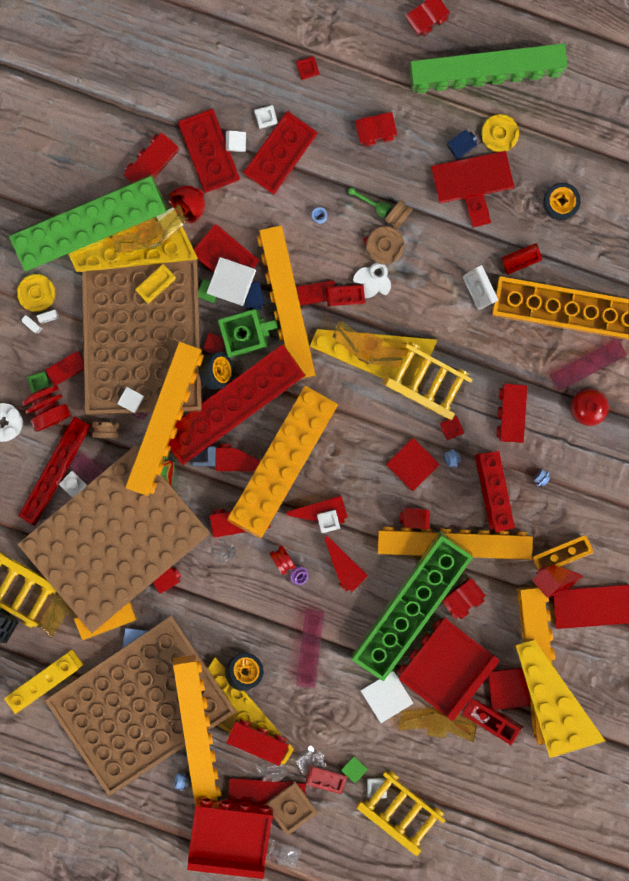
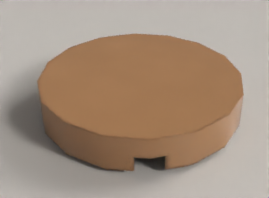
M389 226L373 230L366 242L369 257L374 262L382 265L396 262L402 256L405 248L401 233Z

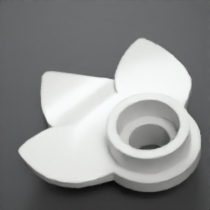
M379 263L372 264L370 268H361L353 279L354 282L364 285L365 298L375 296L378 291L387 295L391 289V282L387 277V267ZM376 269L382 271L380 276L375 275L374 271Z

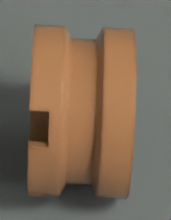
M401 199L386 217L385 221L392 223L393 228L397 230L413 211V208L407 207Z
M92 422V427H94L92 437L119 438V433H117L119 423Z

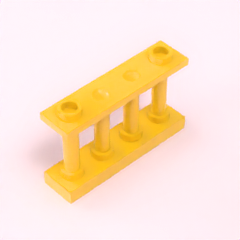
M409 342V344L402 343L401 347L407 349V352L398 370L391 379L384 377L381 384L438 415L452 420L455 413L450 411V405L463 380L471 383L473 379L468 377V372L460 368L456 371L419 350L420 346ZM416 354L424 360L411 385L405 387L401 385V379L412 357ZM430 363H433L440 367L429 391L422 396L417 393V388ZM449 372L455 375L456 379L444 402L438 405L434 402V396L444 376Z
M0 552V566L2 564L7 566L9 571L0 586V607L22 619V623L30 628L39 626L40 622L35 620L48 595H51L52 592L55 594L57 591L43 575ZM21 574L25 577V583L12 606L1 600L15 575ZM37 583L42 586V592L29 615H26L18 609L31 586Z
M72 649L10 693L4 700L14 714H17L84 664Z
M384 770L382 773L386 777L385 781L369 801L366 800L364 802L360 800L356 805V809L417 857L422 851L419 846L420 840L438 819L442 823L446 821L443 816L444 812L436 806L432 808L398 780L399 776L393 771L387 772ZM393 783L401 791L384 813L381 812L379 814L374 810L375 804ZM408 795L416 803L400 824L394 826L389 822L390 816ZM423 807L431 815L415 836L409 838L404 834L405 828Z

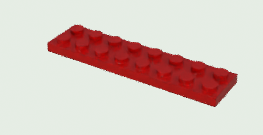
M282 344L226 385L225 388H222L203 402L202 411H192L176 422V435L174 439L170 438L168 446H171L170 450L180 464L184 466L304 378L306 374L286 346Z

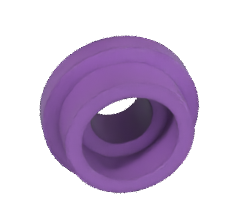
M303 566L294 568L290 574V580L298 585L306 583L309 578L308 571Z

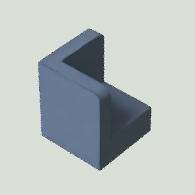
M208 447L194 457L192 466H216L217 447Z

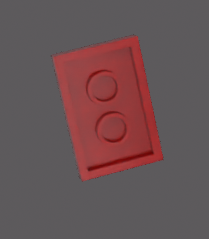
M217 224L211 228L194 249L197 259L213 272H215L220 257L253 269L260 262Z

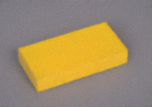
M162 264L135 291L149 304L177 278Z

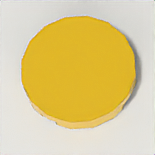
M504 114L491 116L482 126V142L486 148L493 152L509 151L515 146L519 138V129L513 118Z
M31 274L20 282L17 288V297L25 309L32 312H42L53 304L56 297V289L53 282L41 274Z

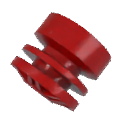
M57 385L40 389L30 394L27 399L21 402L23 407L32 404V407L25 412L26 414L36 413V416L30 420L35 432L53 426L72 415L67 404L57 405L56 402L63 398L62 394L53 397V394L60 390Z

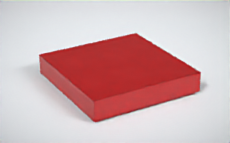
M412 438L386 465L414 491L440 464Z
M522 668L496 670L489 674L491 706L493 709L531 706L529 689Z

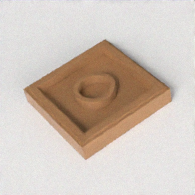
M296 781L265 803V805L273 807V817L287 836L318 813Z

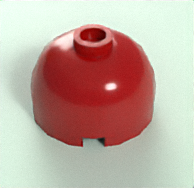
M181 185L168 194V197L171 196V199L168 200L172 208L174 207L180 218L182 215L187 218L185 222L193 224L203 215L206 205L204 193L201 189L190 185Z
M583 389L576 393L570 405L571 415L576 422L589 427L598 425L608 415V399L597 389Z

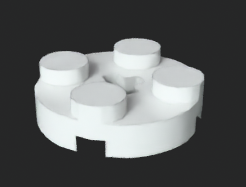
M0 403V420H2V417H6V421H9V424L5 425L4 428H1L0 424V441L7 442L20 434L23 428V418L13 405Z

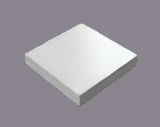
M220 257L207 294L243 306L256 270Z
M482 265L463 276V280L478 310L484 309L498 301Z
M393 670L385 681L378 679L361 690L380 723L413 704V701L400 680L396 678L397 676Z

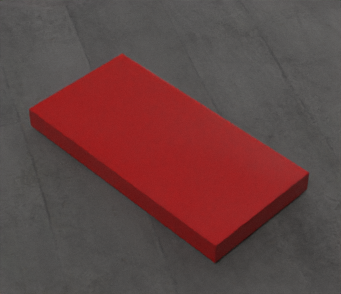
M213 108L178 121L205 194L240 181L230 151H226V140Z
M286 111L243 174L272 195H275L316 138L318 132L289 111Z
M506 151L431 166L439 204L514 189Z
M629 584L568 589L553 595L556 629L629 623Z
M230 778L228 800L232 803L247 802L250 805L259 806L260 804H265L293 782ZM296 782L302 789V791L306 794V784L303 782Z

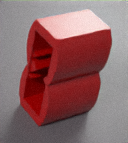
M426 0L405 15V19L418 37L421 35L425 37L433 31V26L436 24L441 26L448 21L450 12L442 0Z
M392 112L355 120L360 145L364 144V147L376 145L375 142L383 140V143L394 141V137H397Z
M469 577L448 593L442 600V603L455 619L458 617L463 619L469 614L468 610L472 606L476 608L485 601L483 598L486 595L472 577Z

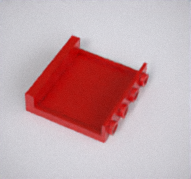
M491 451L474 455L489 530L495 529V532L514 529L515 525L500 452Z
M443 617L442 619L438 618L433 624L434 630L431 634L427 633L422 638L420 648L418 650L415 648L409 655L410 661L406 665L404 663L397 671L399 675L396 678L453 722L500 660L452 624L446 617Z
M207 797L196 798L187 870L264 879L273 807L265 804H260L259 806L250 805L247 802L232 803L229 800L216 801Z

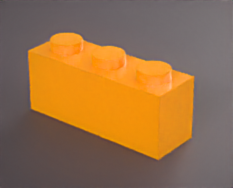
M584 535L533 556L532 560L538 571L543 566H565L593 554L594 551L587 535Z
M130 601L93 633L89 631L79 617H76L74 620L83 641L133 622L138 618Z

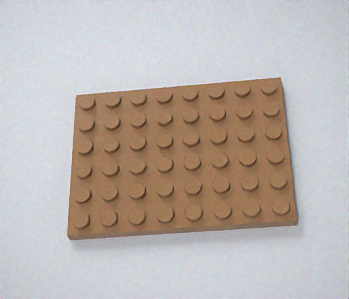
M197 260L82 272L86 415L135 414L117 404L126 387L144 396L136 413H153L179 342L200 349ZM164 264L177 279L152 302L147 304L135 289ZM198 365L195 373H197L195 383L190 384L188 389L191 392L188 402H184L181 408L184 412L202 411L201 379Z
M137 445L131 448L17 544L91 633L97 630L211 534L162 475L156 476L155 482L157 486L154 494L150 493L149 497L126 489L140 450Z
M173 615L45 700L108 796L114 794L186 746L172 658L196 654V660L201 661L202 672L199 673V679L204 680L205 690L201 691L202 697H206L208 708L204 709L205 715H209L210 726L207 727V731L236 713V709Z

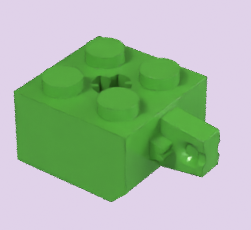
M256 309L218 320L228 357L232 358L268 348L269 344L266 337L269 336L268 331L278 328L276 320L266 322L265 319H261L260 312ZM242 330L247 331L246 337L241 336Z

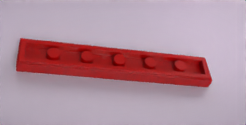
M75 416L73 417L18 517L36 526L90 430L91 425Z

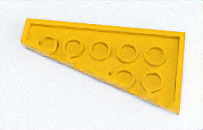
M156 217L68 253L76 272L197 260V256L183 226L165 234Z
M317 329L310 347L382 379L384 377L391 379L407 352V349L401 347L402 343L409 344V342L420 346V351L431 356L437 340ZM414 354L401 379V385L405 387L411 385L424 360L422 357Z
M533 639L516 644L517 653L549 758L605 742V739L536 641Z
M215 656L208 669L236 709V713L217 726L230 733L236 719L240 721L242 718L251 722L250 726L257 729L258 726L268 729V733L276 736V734L282 735L246 691L236 690L229 685L225 675L226 668ZM290 743L281 762L283 766L294 750Z

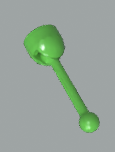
M351 187L348 189L350 195H355L375 206L376 213L380 217L385 219L392 207L389 203L383 201L377 204L356 192L355 188Z

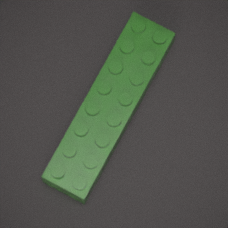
M564 43L411 61L409 73L411 90L420 94L428 92V89H435V91L447 90V87L463 89L466 88V85L473 84V87H480L488 82L498 85L503 84L505 80H511L512 83L523 81V78H530V80L542 79V76L557 78L564 73L568 64Z
M153 174L18 230L12 233L9 238L26 272L166 213L168 209Z
M440 531L352 653V661L382 681H385L473 559L472 552Z

